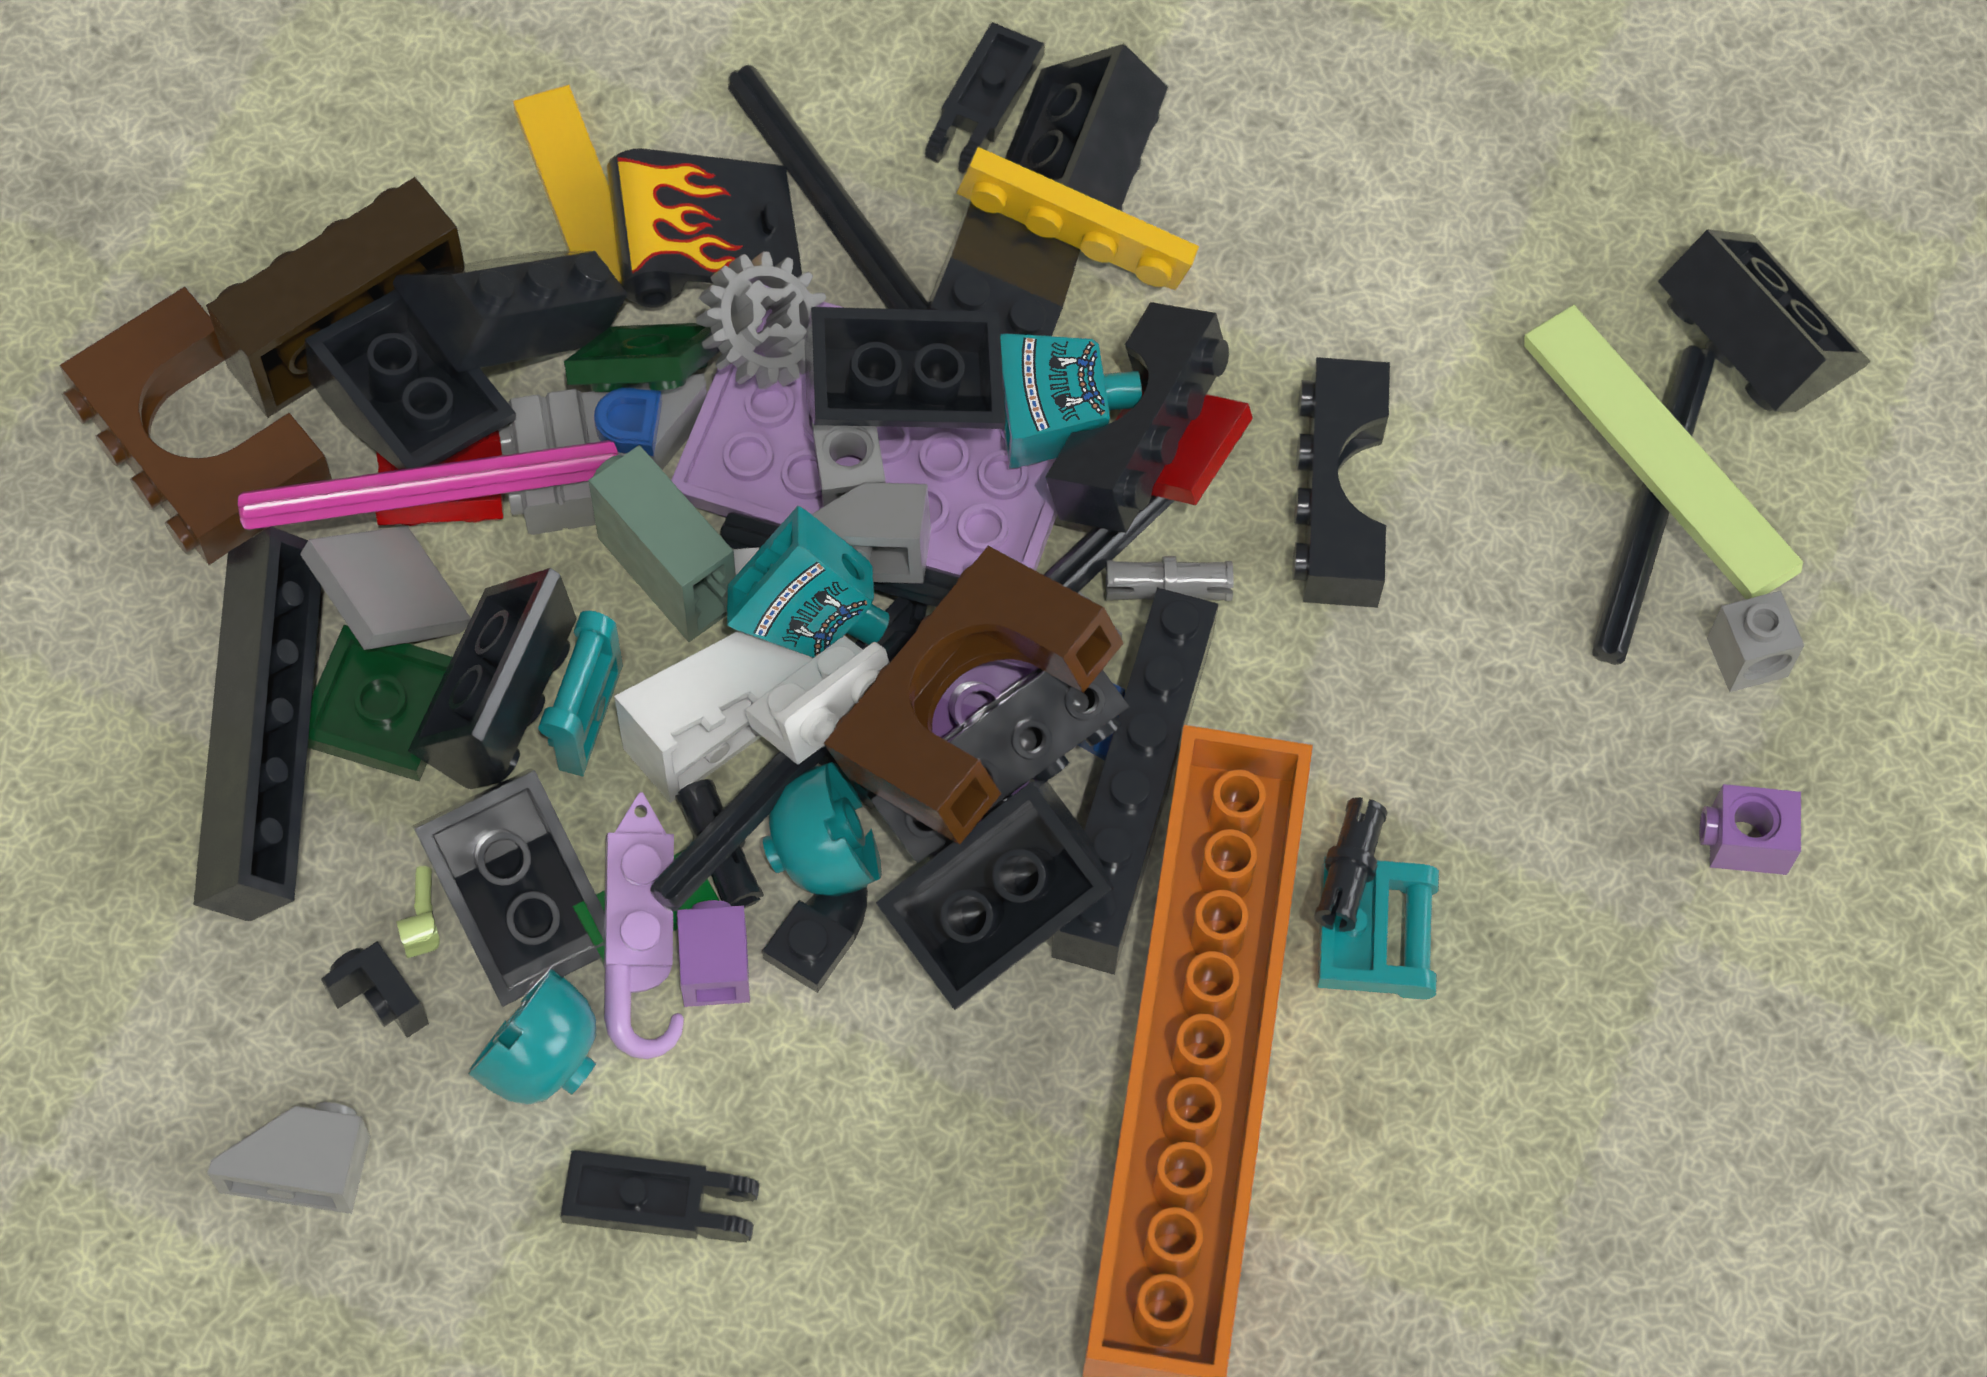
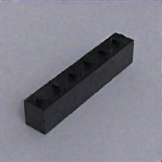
M272 526L228 551L193 903L194 906L244 921H253L295 901L321 595L320 583L300 555L308 540Z
M1157 587L1124 696V700L1129 705V708L1118 716L1122 725L1113 733L1084 829L1114 889L1054 934L1052 958L1115 975L1178 759L1183 726L1188 725L1213 639L1218 603Z

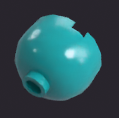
M831 762L810 768L784 788L779 800L769 813L771 834L763 837L764 851L773 870L776 873L786 871L797 886L816 895L840 896L866 888L868 884L879 880L882 876L881 858L872 828L864 836L861 822L855 811L863 807L848 777L836 763Z
M549 969L521 1000L522 1004L507 1022L506 1020L476 1058L470 1067L471 1071L468 1073L488 1090L507 1101L526 1105L545 1102L561 1088L572 1095L596 1065V1062L587 1056L597 1036L596 1018L588 1000L565 978L561 977L554 970Z

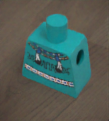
M1000 334L1005 407L1004 435L1009 468H1019L1057 458L1072 432L1105 426L1110 421L1109 411L1133 409L1142 398L1139 372L1128 371L1104 374L1098 342L1093 339Z
M797 506L728 584V626L813 658L837 640L843 638L846 633L867 645L878 642L887 629L889 613L872 604L874 600L873 566L869 560L800 506Z

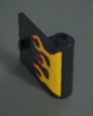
M643 148L620 152L608 162L607 174L621 284L628 293L627 299L647 308L666 305L681 292L687 281L713 284L710 277L724 266L729 267V264L739 256L746 254L752 262V259L763 251L770 253L774 267L787 257L793 259L791 274L797 278L802 275L785 165Z

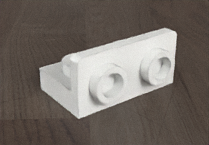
M844 635L843 638L837 640L748 706L745 712L750 726L799 765L818 749L825 746L823 743L834 731L838 721L850 712L875 682L881 669L890 663L886 649L877 642H873L865 649H861Z

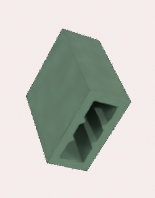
M640 445L624 456H613L601 464L594 476L588 480L598 539L688 642L692 641L727 616L728 584L736 576L734 551Z

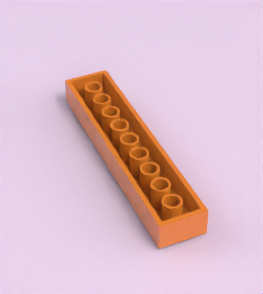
M1190 725L1183 726L1082 1377H1227L1313 745Z

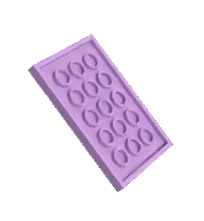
M823 301L821 304H819V305L816 306V307H841V306H837V305H834V304L827 303V302H824V301ZM772 309L766 311L765 316L762 318V324L756 329L757 333L763 330L764 325L767 323L766 318L772 313ZM732 363L721 370L717 369L671 481L694 507L725 517L730 512H736L782 524L797 506L804 508L811 514L823 508L814 448L813 420L806 399V375L800 373V378L784 387L777 380L769 388L759 389L756 375L743 384L737 383V367ZM877 427L886 483L927 484L931 533L927 566L961 575L967 567L976 561L986 547L990 546L1031 569L1037 570L1057 516V511L1045 478L1056 458L1019 468H1009L1004 429ZM846 455L840 457L835 462L843 466H853L860 463L863 459L855 455Z

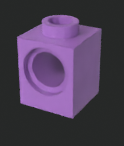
M1723 784L1712 806L1703 807L1700 818L1699 840L1701 845H1710V868L1787 875L1801 852V792ZM1745 822L1753 825L1759 831L1761 837L1754 838L1743 834L1735 823Z
M710 900L697 903L692 909L677 910L680 981L684 1007L750 1003L744 906H731L724 901Z

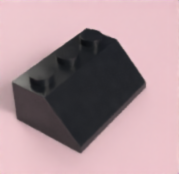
M1125 44L1042 68L1005 159L1123 212L1124 200L1133 177L1141 166L1142 154L1151 131L1159 120V111L1169 87Z
M1707 229L1657 281L1671 296L1667 300L1671 310L1684 322L1690 325L1696 324L1709 338L1706 342L1707 349L1713 352L1715 358L1720 363L1729 368L1735 367L1748 381L1745 386L1748 395L1767 411L1797 412L1865 368L1871 362L1753 234Z
M539 251L398 274L392 283L457 372L581 349L610 328L628 295L596 251Z
M811 307L804 344L806 399L814 425L1004 429L1005 407L998 311Z
M547 568L485 588L408 749L410 753L467 789L471 790L501 783L512 773L520 757V750L517 747L527 726L538 717L545 704V695L542 693L552 672L563 663L568 655L570 642L567 639L577 617L559 573L551 568Z
M1031 781L978 822L960 845L956 842L951 843L879 899L876 904L952 1008L956 1010L1112 891L1114 887L1087 833L1048 781Z

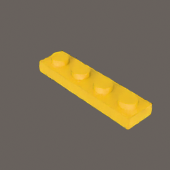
M980 147L977 148L956 193L969 199L977 208L985 212L1003 214L1025 224L1036 235L1061 240L1081 249L1082 253L1088 258L1098 262H1110L1136 274L1142 282L1154 287H1166L1176 290L1191 268L1199 246Z

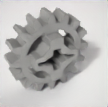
M763 251L752 259V262L746 254L741 255L732 261L729 267L724 266L710 277L714 285H711L700 294L699 299L705 305L711 307V309L696 317V321L701 326L711 327L712 335L702 342V346L704 349L719 348L722 355L718 358L715 366L721 370L732 363L737 367L736 382L739 384H743L756 375L759 389H767L775 384L777 380L784 387L800 378V373L805 374L804 343L811 307L818 306L827 298L825 293L810 294L806 288L813 277L810 272H806L798 278L791 274L793 259L789 257L774 267L769 252ZM772 309V313L766 318L767 323L764 325L763 330L757 333L756 329L762 324V318L765 316L766 311Z

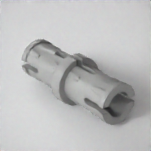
M1163 556L1162 562L1106 561V601L1128 599L1154 600L1157 587L1203 600L1232 601L1233 590H1231L1234 577L1232 561L1177 562L1176 556Z

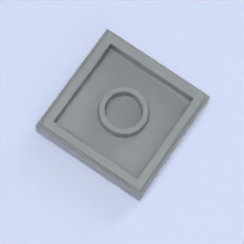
M408 526L309 539L300 553L364 650L460 634L465 630L471 619Z

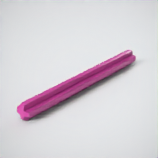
M607 440L247 491L238 495L239 516L243 528L253 530L587 482L594 476L601 464L609 458L618 455L614 442Z

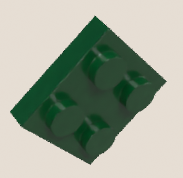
M697 323L611 326L564 360L568 385L591 384V389L594 392H611L627 387L628 383L648 382L649 389L669 390L686 384V378L696 370L707 367L708 361L720 350L718 347L712 349L703 348L702 342L712 335L711 327H704Z
M343 625L312 695L308 748L420 782L427 763L410 753L408 749L452 656L408 643L364 650L349 626Z

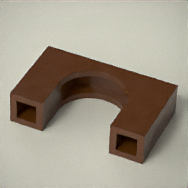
M184 286L60 364L59 366L69 389L61 394L69 409L81 424L92 419L101 430L96 435V439L110 461L116 467L126 462L136 475L130 478V481L146 506L152 510L161 505L169 515L170 519L165 522V525L178 546L185 553L195 548L205 562L210 565L226 555L228 551L265 529L247 530L243 528L238 509L239 494L247 491L331 480L332 477L325 455L290 413H287L235 448L211 457L189 458L175 455L162 449L150 438L151 426L161 405L176 391L225 361L210 316Z
M987 546L976 561L962 572L956 585L935 610L921 621L915 634L895 658L881 669L875 682L850 712L838 721L834 731L823 744L848 778L960 845L998 799L1001 792L979 759L932 732L934 713L946 690L960 676L979 665L997 660H1019L1038 667L1084 693L1124 642L1103 606L1002 552Z

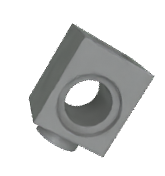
M812 423L823 507L864 482L886 483L877 427L814 425ZM846 455H855L863 459L860 463L853 466H843L835 462L840 457Z
M1781 590L1721 606L1707 636L1729 692L1788 677L1804 647L1802 638Z

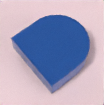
M620 388L603 396L596 405L594 412L596 433L599 440L613 441L618 453L627 454L640 445L649 456H654L662 408L661 391Z

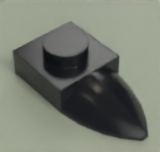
M867 887L840 896L814 894L806 903L799 900L762 951L763 960L818 993L854 943L863 925L867 909Z

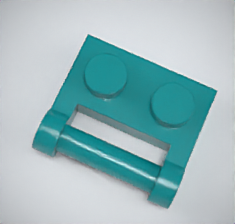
M590 610L580 612L574 628V634L578 639L553 707L545 708L538 726L539 731L548 737V745L554 747L559 771L582 777L587 768L623 667L615 621L602 613Z
M1326 856L1322 864L1321 896L1328 876V871L1325 868ZM1377 860L1378 867L1374 880L1366 883L1356 916L1355 929L1348 932H1340L1341 917L1336 916L1333 930L1322 925L1319 927L1317 988L1391 993L1410 999L1426 1000L1436 996L1437 974L1430 970L1432 895L1439 891V870L1426 864ZM1389 890H1400L1406 894L1404 966L1387 965Z

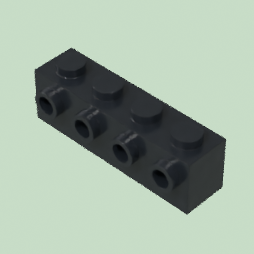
M1036 668L945 735L943 739L979 759L1001 792L998 799L981 818L984 819L1011 798L1013 792L1032 778L1034 781H1048L1061 772L1069 764L1065 754L1084 740L1090 746H1094L1110 736L1122 725L1117 716L1129 708V705L1104 670L1099 673L1083 693L1047 672ZM871 791L866 793L868 799L916 863H919L927 856L931 860L954 842Z

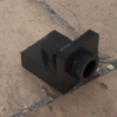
M378 941L366 949L355 948L346 952L332 964L330 972L321 979L337 1009L362 994L383 1027L395 1021L406 1038L429 1024L420 1001Z

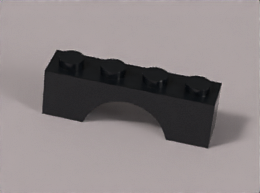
M1154 302L1149 303L1125 343L1132 370L1139 372L1141 390L1145 393L1136 406L1118 420L1099 428L1071 433L1045 477L1060 520L1127 533L1139 510H1143L1148 505L1153 486L1165 465L1170 464L1174 460L1181 437L1191 420H1195L1200 415L1207 392L1216 377L1221 376L1227 367L1229 346L1227 341L1223 339L1218 317L1214 312Z
M1316 357L1312 381L1301 380L1298 416L1309 417V434L1299 433L1296 470L1307 471V488H1297L1294 524L1306 525L1305 543L1296 542L1294 546L1292 579L1304 581L1303 603L1378 608L1385 583L1386 525L1366 516L1349 501L1341 487L1338 471L1355 454L1365 449L1382 445L1389 417L1390 362Z

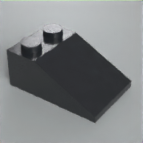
M969 201L926 310L998 311L1000 334L1052 336L1063 309L1081 249L1056 238L1036 235L1025 224L1000 213L985 212Z
M396 289L305 339L308 380L340 421L398 470L437 465L516 420V412L480 368L457 372Z
M529 768L412 825L502 1007L526 996L549 969L564 977L601 958L596 948L604 946V942L593 946L573 906L582 901L584 902L603 940L605 912L534 769Z

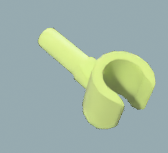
M428 866L416 868L414 904L416 916L396 921L407 958L434 951L440 945L439 934L432 914V869Z

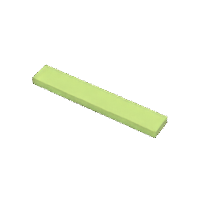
M1575 305L1525 334L1524 347L1745 599L1768 594L1801 573L1803 561Z

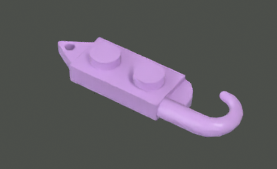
M643 793L637 795L615 833L608 832L606 835L604 1020L608 1036L619 1050L631 1057L651 1059L664 1055L676 1045L682 1035L684 1017L679 1013L672 1015L668 1029L656 1039L639 1037L631 1026V993L645 992L659 986L669 976L673 965V911L663 907L652 896L650 888L654 881L674 861V834H666ZM638 807L643 808L646 816L642 818L637 817L634 810Z

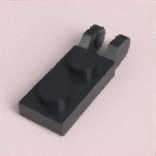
M991 22L941 107V117L929 137L925 149V157L939 163L947 153L956 129L965 130L972 133L968 144L963 148L959 157L958 171L965 174L977 148L980 147L987 150L990 141L994 143L1043 59L1045 43Z
M574 1150L571 1151L560 1218L562 1223L690 1239H697L698 1235H701L708 1239L747 1242L752 1239L754 1224L748 1221V1219H743L739 1216L702 1212L704 1194L735 1202H753V1200L758 1198L760 1183L754 1180V1178H748L747 1176L707 1171L706 1166Z

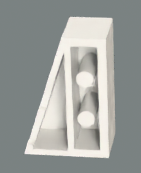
M737 630L732 635L614 696L623 749L669 803H672L676 800L675 796L679 795L678 792L682 788L693 782L703 780L762 737L750 726L745 709L813 658Z

